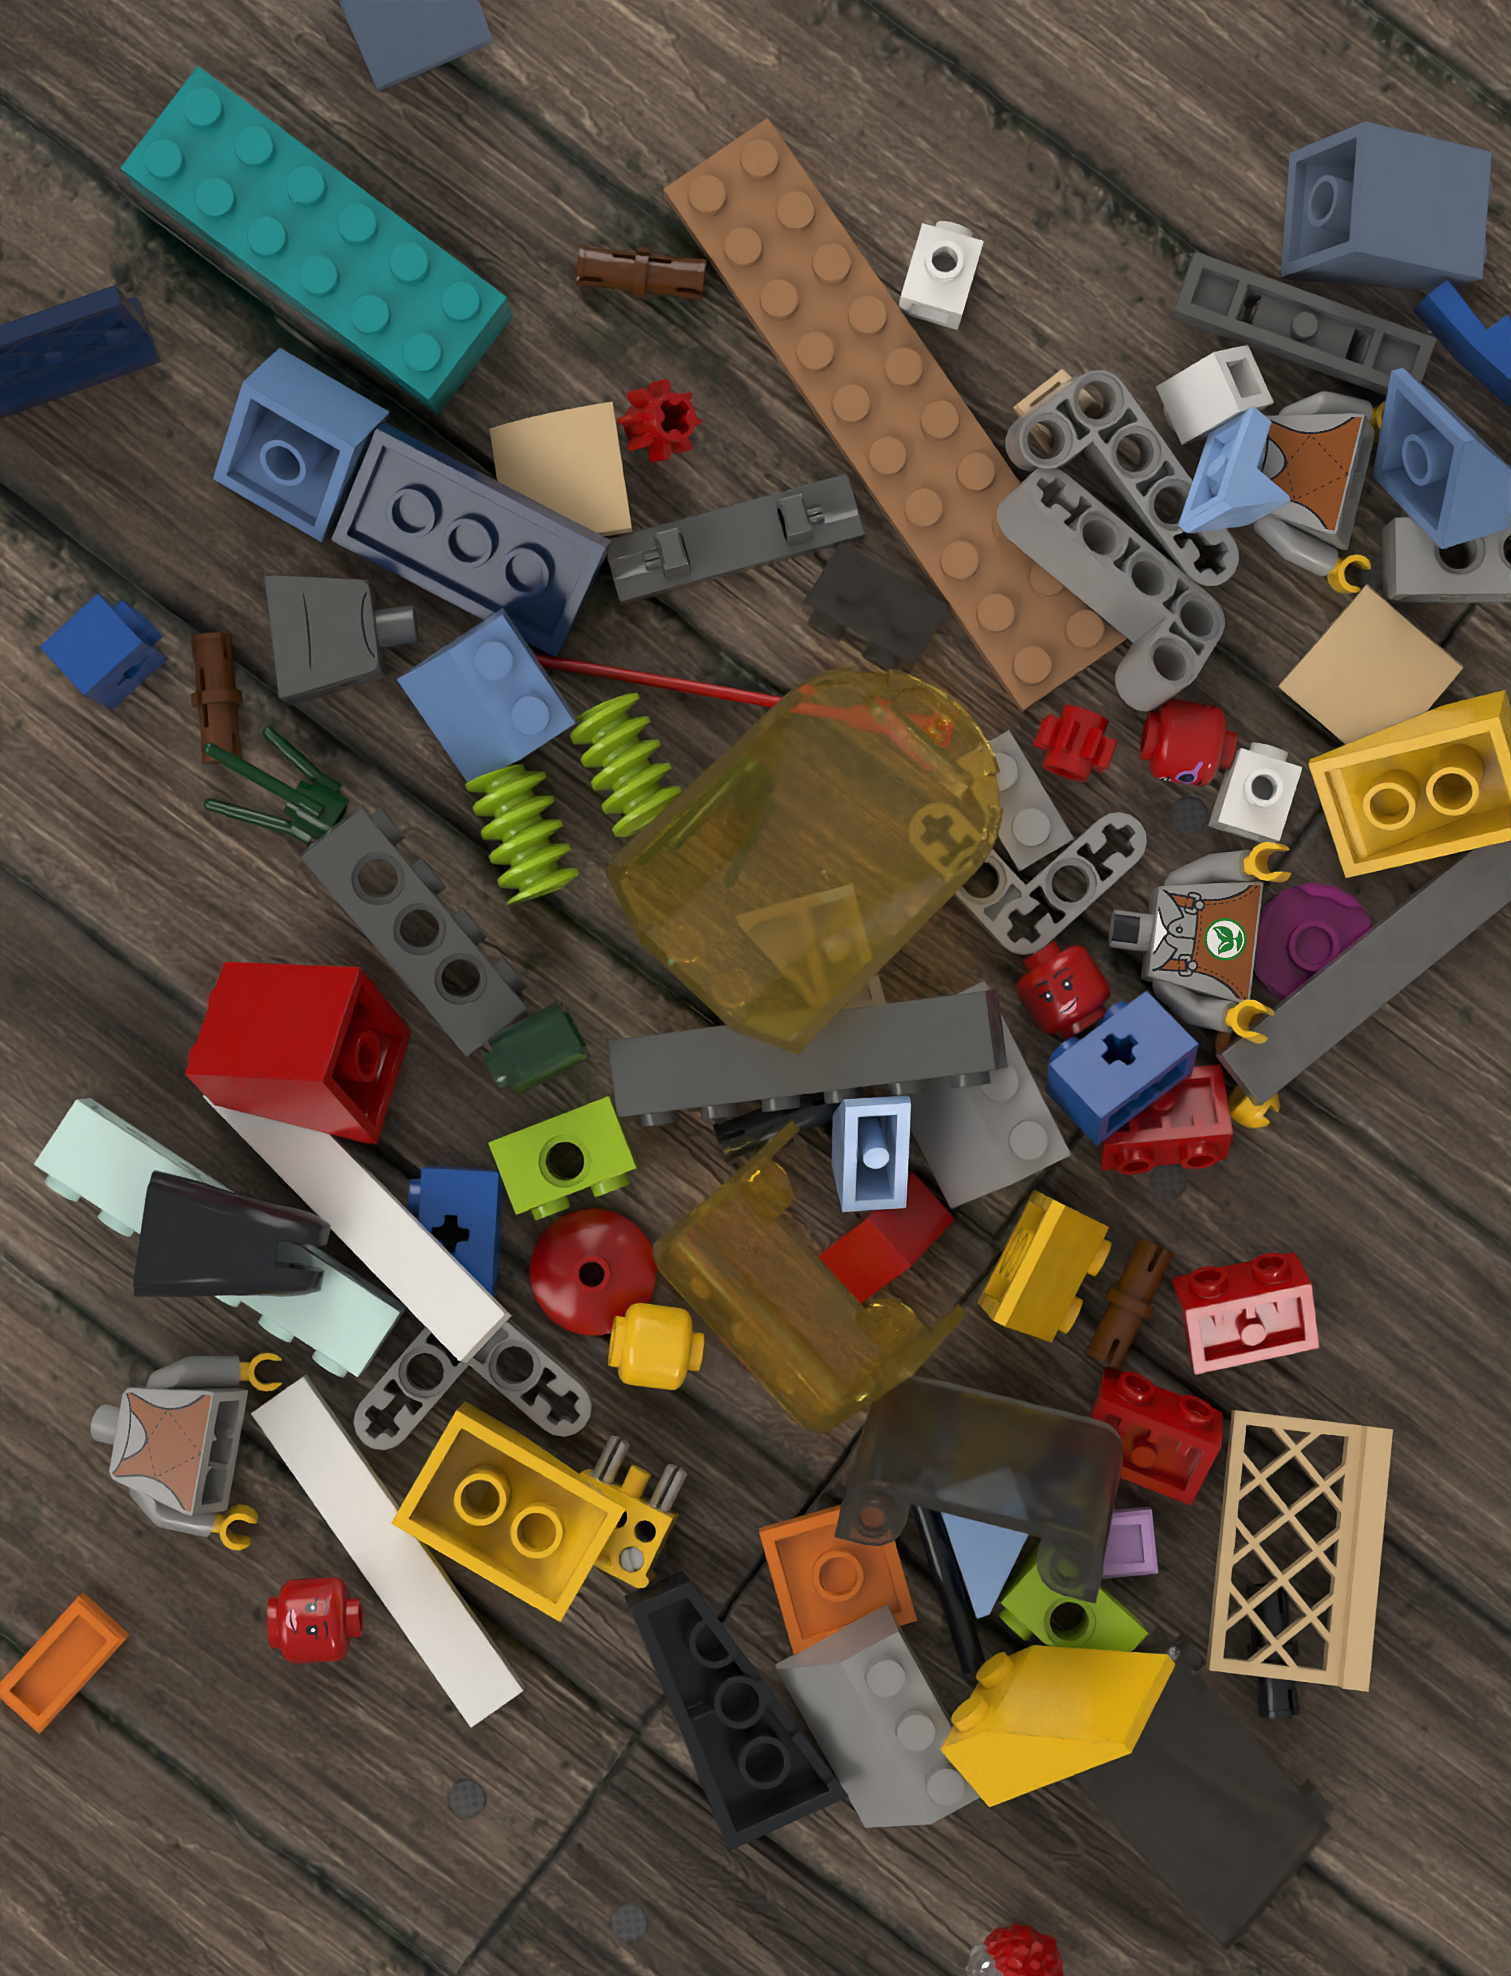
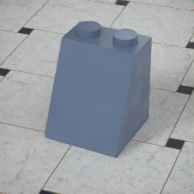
M338 0L378 92L493 43L479 0Z
M1367 121L1290 152L1280 278L1433 291L1447 279L1454 288L1483 279V265L1487 256L1485 239L1488 201L1492 190L1490 180L1492 152Z

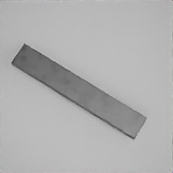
M1511 840L1465 851L1272 1008L1275 1016L1265 1014L1249 1027L1250 1031L1268 1037L1266 1042L1255 1044L1238 1036L1216 1054V1057L1254 1106H1260L1511 901Z

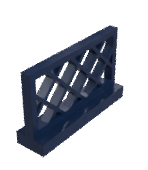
M113 285L0 325V419L160 363L161 359L139 300L136 297L127 299L117 286Z

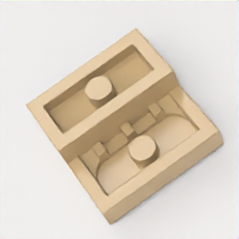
M613 402L547 413L490 428L498 482L602 536L633 532Z
M1366 584L1325 629L1318 641L1282 679L1278 687L1346 745L1427 712L1460 673L1463 665L1369 584Z

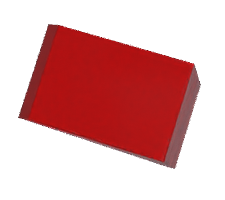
M911 1171L908 1174L906 1208L868 1210L822 1251L818 1257L861 1304L910 1268L955 1218L914 1172Z

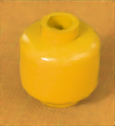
M634 1303L629 1306L624 1317H614L609 1344L608 1366L618 1367V1375L623 1383L676 1390L683 1384L687 1370H700L704 1348V1333L693 1332L692 1318L685 1309Z

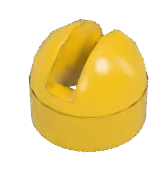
M1236 1084L1227 1097L1230 1117L1247 1128L1258 1129L1267 1126L1271 1122L1263 1115L1268 1108L1275 1112H1279L1280 1109L1278 1093L1274 1094L1262 1105L1254 1106L1239 1085Z

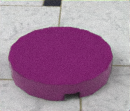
M1306 883L1281 890L1260 908L1253 975L1269 995L1282 1001L1371 929L1373 925L1371 926L1369 917L1364 912L1365 909L1357 899L1333 885Z

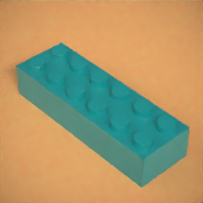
M199 66L196 67L120 167L136 191L436 416L440 414L513 317L505 295Z

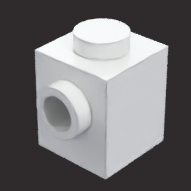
M939 221L935 227L922 223L900 297L899 308L903 314L958 330L984 241L972 238L973 232L970 229L953 222Z
M1248 345L1213 352L1156 386L1164 404L1165 418L1169 426L1177 433L1181 445L1207 439L1211 431L1253 406L1261 411L1274 403Z
M1252 742L1249 750L1238 749L1235 751L1230 769L1225 770L1208 826L1260 843L1280 841L1302 767L1286 762L1288 753L1270 745Z

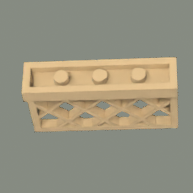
M1232 1410L1206 1669L1334 1685L1342 1689L1369 1692L1393 1429ZM1246 1425L1271 1428L1287 1448L1260 1471L1244 1453ZM1283 1429L1307 1433L1294 1443ZM1321 1434L1344 1436L1342 1464L1325 1478H1322L1301 1450ZM1294 1457L1315 1483V1486L1287 1507L1266 1481V1478ZM1243 1465L1252 1478L1241 1486ZM1338 1479H1340L1339 1499L1330 1488ZM1259 1485L1279 1510L1280 1514L1252 1536L1237 1517L1239 1500ZM1323 1493L1337 1511L1336 1528L1316 1544L1294 1515ZM1288 1522L1309 1550L1281 1572L1259 1544L1284 1523ZM1237 1530L1246 1542L1234 1551ZM1334 1543L1333 1562H1331L1324 1554V1551ZM1253 1550L1274 1576V1579L1246 1601L1231 1583L1232 1567ZM1317 1558L1331 1576L1330 1593L1313 1607L1309 1608L1288 1580ZM1279 1587H1282L1303 1615L1274 1637L1253 1609ZM1231 1595L1239 1607L1228 1615L1229 1597ZM1328 1608L1327 1625L1325 1628L1317 1617ZM1247 1615L1268 1643L1248 1660L1224 1657L1226 1631ZM1309 1623L1312 1624L1325 1641L1322 1669L1297 1666L1282 1647L1283 1644ZM1276 1651L1285 1665L1263 1661Z

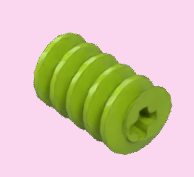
M629 693L616 697L577 716L575 721L582 722L570 734L574 745L593 744L580 758L584 768L604 767L591 781L594 791L614 790V793L601 805L604 813L625 814L612 828L615 837L635 835L685 811V809L671 810L669 807L682 793L681 787H660L659 781L672 769L670 763L650 764L648 760L661 746L659 739L639 740L637 736L651 722L649 717H629L627 711L640 699L638 693Z
M523 764L489 772L465 784L468 792L487 793L472 807L474 814L482 817H495L493 821L480 831L482 838L489 841H503V844L489 855L490 862L495 865H511V868L497 879L499 887L501 889H519L520 891L505 904L506 907L562 889L579 875L578 868L558 867L557 861L571 851L570 844L550 843L549 837L563 826L562 820L542 819L540 814L555 802L554 796L534 795L532 790L547 778L546 772L527 771Z

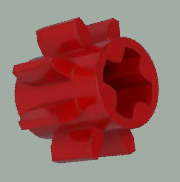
M669 379L650 383L648 390L643 387L629 391L626 396L631 406L627 409L625 416L617 418V423L624 426L625 434L629 439L627 449L629 451L640 448L649 449L648 456L651 463L669 460L671 453L679 454L691 451L693 446L688 437L694 431L695 426L702 424V420L696 417L695 409L690 402L693 394L690 391L681 394L671 393Z
M1064 705L1060 718L1048 714L1047 718H1043L1033 745L1035 748L1047 751L1042 767L1056 775L1078 782H1087L1091 769L1103 773L1104 769L1108 770L1118 743L1117 740L1104 736L1109 721L1093 711L1073 705Z

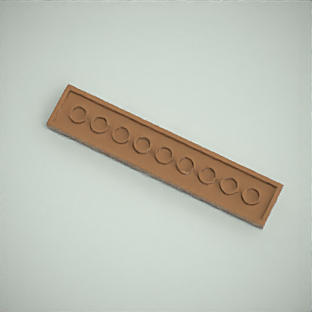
M768 118L663 189L664 197L1020 713L1128 639L1011 542L1001 531L997 521L998 506L1021 483Z

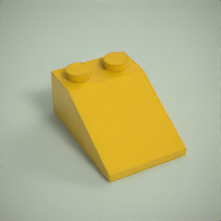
M1506 690L1442 705L1314 757L1308 763L1345 878L1511 840V706Z
M1033 1190L977 1303L993 1321L1007 1328L1052 1343L1058 1330L1065 1334L1069 1332L1080 1312L1083 1299L1075 1295L1086 1273L1095 1277L1108 1256L1112 1243L1104 1239L1109 1227Z
M464 1401L454 1413L391 1524L561 1622L624 1513L626 1506L518 1431Z
M1032 1645L1009 1656L1005 1652L998 1653L987 1660L978 1670L976 1679L979 1682L970 1698L964 1701L953 1713L951 1721L954 1725L940 1750L988 1807H992L1132 1753L1176 1664L1168 1654Z

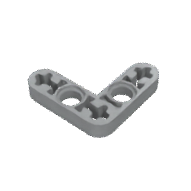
M938 803L924 807L912 819L908 830L909 843L916 855L1001 948L1008 953L1019 956L1033 954L1044 948L1139 861L1145 852L1147 844L1146 832L1140 821L1130 814L1122 812L1109 813L1094 822L1025 885L968 821L951 806ZM928 817L936 823L944 818L952 823L953 828L947 835L959 850L965 844L966 839L976 847V851L967 854L958 861L951 874L941 866V862L952 857L947 850L938 843L928 848L921 840L927 832L922 822ZM1105 826H1108L1113 831L1125 827L1132 835L1126 842L1127 848L1131 852L1126 858L1119 852L1106 858L1099 866L1109 871V875L1101 881L1093 864L1084 857L1079 856L1077 850L1085 845L1087 852L1092 856L1107 841L1106 836L1102 833ZM971 863H988L996 871L998 877L997 888L989 897H972L964 889L962 884L963 871ZM1061 867H1076L1083 872L1087 879L1086 893L1077 902H1064L1056 897L1053 892V875ZM1039 888L1046 904L1055 911L1060 912L1063 917L1054 924L1051 915L1046 913L1033 926V931L1038 936L1034 942L1030 943L1025 938L1013 942L1007 935L1013 926L1008 916L1012 911H1015L1020 916H1024L1038 906L1040 903L1029 895L1034 889Z
M509 1318L467 1363H456L446 1347L429 1339L432 1332L425 1327L360 1402L355 1411L353 1423L356 1435L365 1445L379 1450L396 1447L405 1440L468 1365L541 1428L552 1435L565 1437L576 1434L585 1427L592 1414L593 1399L590 1390L583 1381ZM516 1346L522 1347L529 1352L534 1362L533 1372L530 1377L524 1381L512 1382L501 1375L497 1363L498 1357L504 1349ZM428 1353L440 1360L444 1369L443 1379L436 1387L425 1389L416 1386L411 1381L408 1374V1366L415 1355ZM546 1367L556 1375L546 1384L552 1391L559 1396H564L570 1390L579 1397L574 1408L580 1416L575 1420L567 1415L561 1417L559 1421L554 1420L549 1415L553 1403L541 1391L534 1402H531L523 1395L538 1383ZM395 1379L404 1394L421 1402L422 1407L415 1411L412 1404L408 1401L393 1420L400 1428L399 1431L395 1434L392 1430L385 1429L380 1434H377L370 1428L375 1417L369 1409L374 1405L377 1409L382 1410L391 1403L399 1393L388 1388L390 1381Z

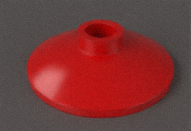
M601 1208L576 1210L552 1223L539 1238L530 1263L531 1286L541 1309L552 1321L562 1328L583 1335L611 1333L615 1316L624 1317L629 1306L634 1303H649L657 1277L655 1254L644 1232L627 1217ZM587 1262L600 1264L604 1270L603 1281L598 1285L586 1284L580 1276V1269L583 1264Z

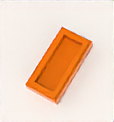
M83 1592L0 1682V1699L40 1734L130 1634Z

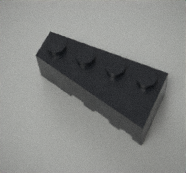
M683 1571L624 1596L716 1823L729 1850L849 1797Z

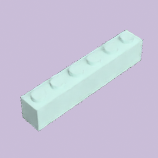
M91 1098L77 1099L34 1163L35 1166L49 1174L44 1182L52 1190L74 1202H77L81 1196L102 1209L98 1218L104 1224L127 1237H131L134 1231L139 1234L141 1232L146 1191L154 1170L197 1180L233 1192ZM278 1241L276 1262L301 1263L306 1266L324 1269L325 1274L321 1291L288 1297L215 1296L233 1307H238L241 1301L262 1314L258 1323L264 1329L286 1342H291L294 1336L316 1350L312 1355L315 1362L329 1372L343 1378L348 1371L358 1377L368 1368L407 1308L402 1302L317 1246L309 1244L296 1245L286 1241Z

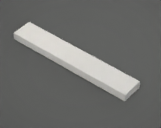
M203 1095L207 1102L321 1219L330 1224V1228L460 1362L467 1363L511 1317L501 1304L334 1135L219 1107Z
M307 1374L251 1413L253 1418L469 1726L472 1728L523 1692L525 1685L427 1545L391 1524L400 1509L399 1505Z

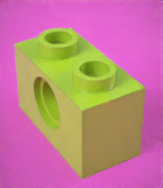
M612 1095L488 1143L515 1214L517 1215L531 1209L535 1220L571 1207L567 1195L591 1186L594 1197H598L629 1185L630 1181L626 1172L634 1170L639 1166L620 1117H617L616 1105ZM570 1142L580 1148L584 1156V1167L578 1176L563 1178L552 1170L549 1156L556 1144Z
M1047 1535L1008 1576L998 1596L1000 1603L1005 1607L999 1614L1000 1618L1026 1642L1035 1634L1047 1646L1132 1652L1148 1634L1141 1621ZM1073 1602L1083 1607L1082 1619L1073 1629L1062 1631L1050 1625L1051 1614L1060 1604Z

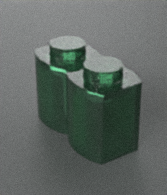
M559 1001L489 1037L488 1041L492 1051L483 1055L485 1063L499 1088L502 1090L512 1086L518 1095L532 1090L592 1057L565 1004L563 1002L559 1003Z

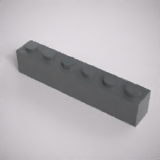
M998 989L608 1041L617 1117L639 1115L640 1127L678 1122L677 1110L697 1107L700 1108L701 1119L739 1115L738 1102L761 1100L763 1112L801 1107V1094L823 1092L825 1104L841 1103L844 1099L863 1098L862 1087L886 1084L888 1096L926 1092L925 1079L950 1076L952 1088L985 1085L991 1083L989 1071L1008 1067Z

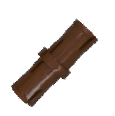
M581 244L577 262L576 285L580 287H602L632 292L633 298L646 299L647 294L703 301L707 259L651 253V247L638 246L637 251H621Z
M216 632L193 635L190 637L195 667L196 692L191 694V705L193 708L198 709L202 764H222L204 753L203 747L206 743H213L243 759L238 723V705L243 704L242 691L236 689L232 658V634Z
M1137 1237L1135 1241L1136 1245L1116 1288L1109 1286L1104 1298L1109 1300L1108 1306L1089 1346L1085 1349V1353L1102 1362L1106 1361L1109 1365L1121 1370L1144 1317L1151 1319L1155 1307L1150 1304L1170 1260H1173L1175 1256L1174 1253L1140 1237Z

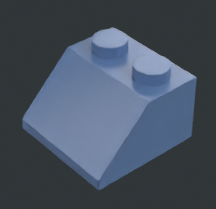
M279 348L243 381L213 479L311 537L323 542L344 509L376 428L386 423L390 412Z
M1404 368L1392 370L1372 477L1441 549L1507 530L1511 518V467L1443 401Z
M504 608L397 678L399 684L467 782L521 760L575 724L574 712Z

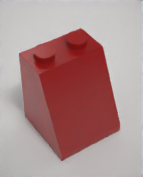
M224 962L216 987L212 989L209 995L208 1010L197 1041L190 1049L185 1075L216 1106L363 1143L377 1144L412 1031L360 967Z

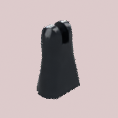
M154 1170L146 1191L133 1280L134 1296L203 1297L233 1295L288 1297L319 1292L322 1288L325 1270L301 1263L276 1262L278 1241L292 1242L296 1245H329L330 1224L317 1215L301 1209L246 1197L197 1180Z

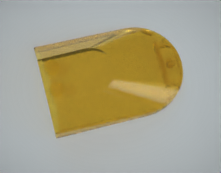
M852 666L829 670L797 685L776 703L612 858L605 874L639 942L734 1032L799 1055L968 882L986 860L998 837L1003 817V808L1000 807L996 778L1000 772L999 765L989 741L972 716L952 697L933 684L914 675L890 669L887 674L853 671Z

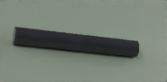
M930 1482L916 1484L907 1488L906 1492L961 1669L964 1674L977 1672L986 1660Z

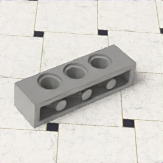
M1404 509L1400 511L1399 518H1394L1381 529L1382 596L1391 604L1511 603V564L1506 560L1503 551L1505 540L1511 539V518L1507 530L1459 544L1465 553V563L1462 569H1453L1442 561L1439 546Z

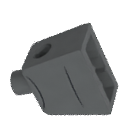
M277 575L264 577L279 698L288 705L300 704L382 679L387 676L384 647L419 643L418 623L414 605L379 609L376 588L368 580Z

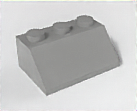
M981 981L956 994L987 991L989 989L985 981ZM1002 1015L1008 1067L989 1071L990 1084L952 1088L950 1076L925 1079L926 1092L897 1095H909L910 1129L950 1209L1012 1185L1071 1155Z
M888 1603L798 1654L775 1664L779 1676L841 1786L848 1794V1798L865 1828L929 1825L980 1798L977 1792L940 1750L954 1724Z

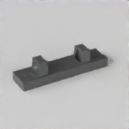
M1196 251L1191 258L1170 317L1387 396L1392 370L1404 368L1420 383L1422 382L1437 340L1435 337ZM1257 300H1259L1251 325L1247 324L1246 321Z
M844 474L611 538L609 540L612 543L607 552V558L620 604L624 605L864 539L865 534L849 476ZM777 510H781L783 514L787 539H785ZM682 538H683V541H684V545H685V549H686L687 555H686V553H685V550H684V547H683V544H682Z

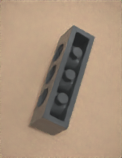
M362 803L302 852L301 859L464 1055L468 1057L527 1009L525 1001L519 993L528 986L504 957L494 964L484 952L479 943L486 939L487 936L464 908L453 914L438 894L446 886L428 863L421 858L412 864L400 850L397 844L405 836L386 812L380 807L371 814ZM374 859H382L391 863L398 875L394 886L382 893L366 889L359 877V872L365 863ZM417 909L429 911L438 921V929L435 935L423 942H415L408 939L400 927L404 916ZM458 959L472 962L479 970L476 983L463 991L450 989L441 978L446 965Z

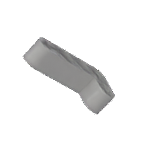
M1094 370L1077 375L1056 388L1010 426L1005 439L1006 451L1010 460L1018 468L1028 472H1034L1037 468L1053 469L1066 463L1082 450L1145 540L1199 586H1216L1228 581L1235 573L1239 563V549L1227 529L1186 533L1178 526L1193 481L1126 386L1115 374L1105 370ZM1086 384L1096 387L1103 397L1104 406L1102 412L1095 420L1087 417L1079 406V395L1081 389ZM1036 423L1044 425L1053 437L1052 451L1045 459L1036 457L1028 446L1027 437L1029 431ZM1125 436L1133 439L1140 449L1139 464L1132 472L1125 470L1117 460L1116 450L1119 442ZM1163 488L1169 490L1177 501L1175 517L1167 524L1162 522L1154 511V500ZM1184 533L1187 539H1173L1174 535ZM1197 547H1209L1211 553L1204 559L1208 569L1195 568L1194 562L1200 557Z
M1037 468L1000 502L997 509V521L1001 531L1011 542L1133 642L1117 668L1115 674L1116 688L1120 697L1132 708L1145 712L1154 710L1196 679L1223 634L1225 627L1224 613L1219 603L1208 592L1190 579L1183 571L1070 476L1058 468Z

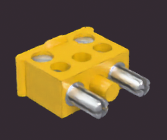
M610 1436L594 1471L587 1469L582 1471L580 1475L625 1505L627 1521L625 1524L617 1523L593 1566L638 1589L645 1588L656 1578L653 1568L679 1516L678 1513L670 1509L687 1473L682 1468H679L662 1505H660L659 1503L677 1466L672 1464L666 1466L651 1499L642 1496L651 1477V1474L646 1470L631 1465L622 1485L614 1481L630 1447L625 1439L619 1444L607 1472L603 1476L620 1440L618 1436ZM642 1521H650L656 1529L654 1538H648L641 1531Z

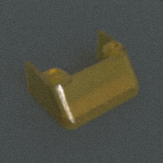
M791 1120L665 1232L653 1245L652 1254L661 1274L798 1424L810 1431L826 1433L911 1377L968 1313L958 1304L924 1327L913 1310L901 1302L880 1298L865 1308L859 1303L842 1282L780 1216L792 1203L793 1189L786 1171L771 1158L800 1131Z

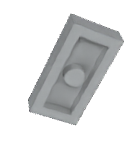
M1010 730L953 763V766L1017 873L1074 839Z

